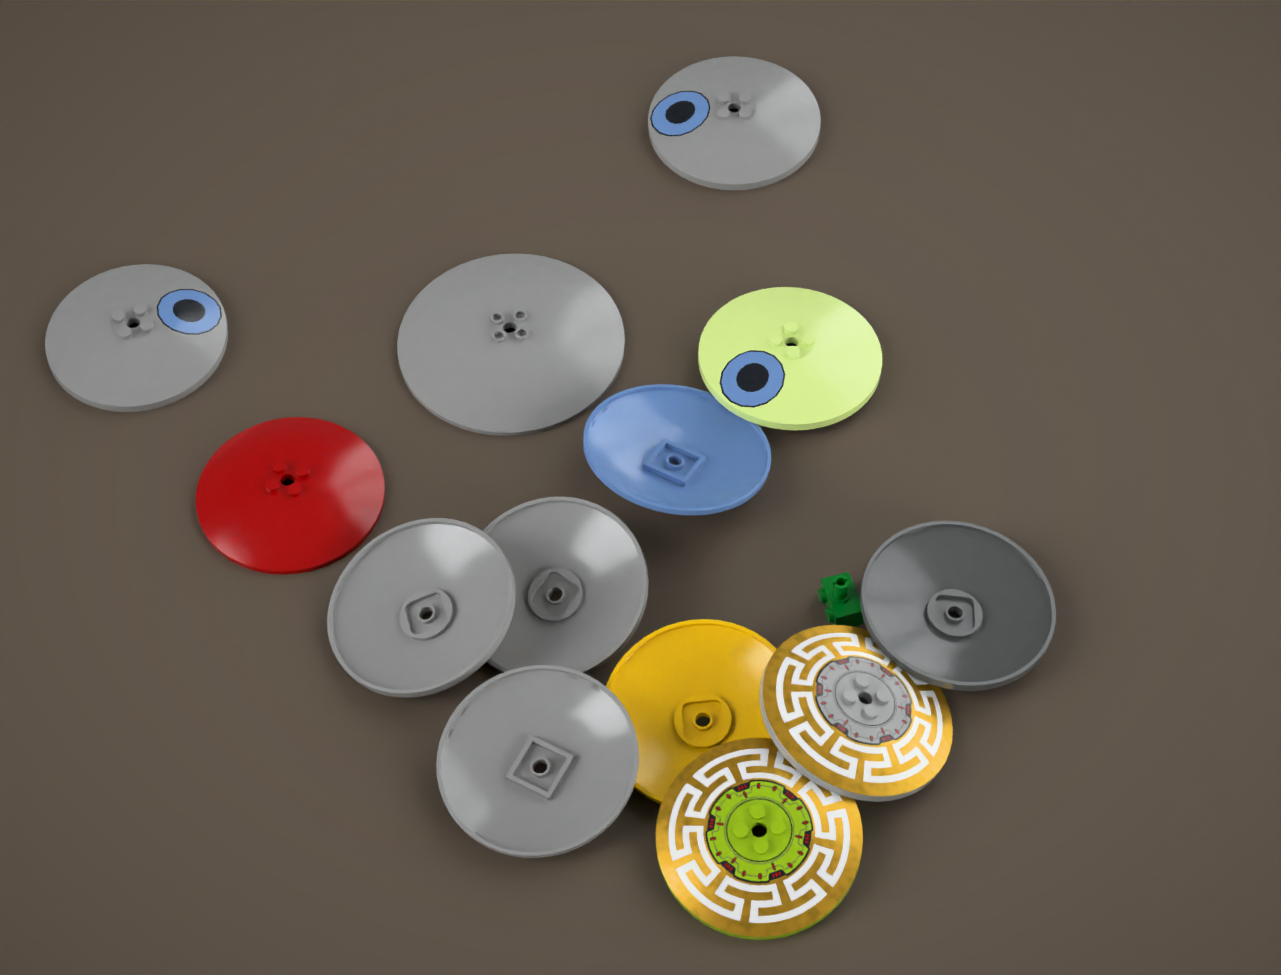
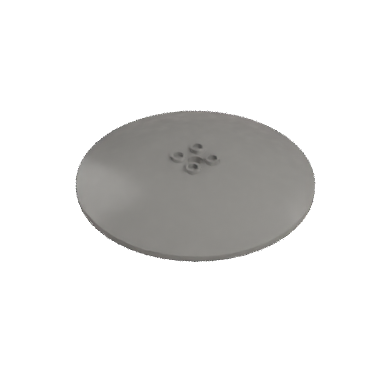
M532 254L486 256L458 265L435 278L415 297L408 307L401 322L397 340V354L403 379L415 398L427 410L445 422L461 429L495 436H519L553 429L579 417L595 405L609 390L621 368L625 349L622 318L617 306L606 290L592 277L570 264ZM507 328L515 329L512 333L505 332Z

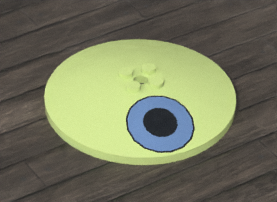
M773 287L741 295L722 306L710 318L700 337L698 364L702 379L710 393L720 404L735 415L749 422L769 428L809 430L842 421L867 403L880 380L882 351L878 337L867 320L843 301L810 289ZM794 343L797 346H787L786 344Z

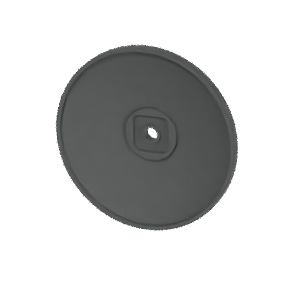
M932 521L899 531L887 539L875 551L865 569L860 588V607L863 620L869 634L879 649L908 674L921 681L946 689L959 691L988 690L1009 684L1021 678L1035 667L1045 654L1056 624V606L1052 589L1046 576L1034 559L1007 537L985 527L966 522ZM956 612L960 618H952L948 613Z

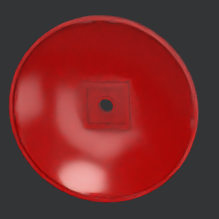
M309 417L274 419L259 423L238 433L224 443L210 458L200 476L196 491V509L201 528L206 538L219 553L247 569L261 573L281 575L314 571L333 564L350 554L365 541L376 526L385 500L383 472L371 448L352 431L329 421ZM290 479L294 481V483L288 486L282 484L285 480Z

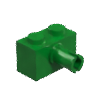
M849 572L822 578L820 589L817 592L820 603H825L827 608L825 609L828 623L832 622L833 625L852 627L862 625L864 620L860 599Z

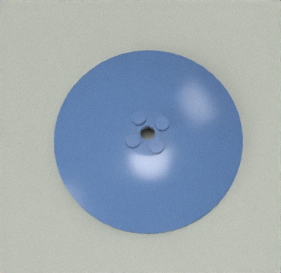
M655 384L638 386L616 393L604 400L593 410L586 422L583 434V449L586 460L595 475L608 488L634 504L668 514L708 515L735 508L757 494L766 482L771 466L770 445L758 424L735 415L720 404L710 392L687 386Z

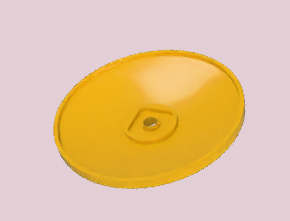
M696 619L674 623L658 629L641 639L625 653L611 673L606 687L623 704L636 732L639 748V768L634 785L636 791L648 799L662 804L666 792L678 774L690 762L706 751L734 740L746 738L771 739L763 721L759 701L760 682L763 671L776 651V648L769 641L756 632L731 622ZM706 716L710 719V723L707 726L701 727L696 724L697 719Z

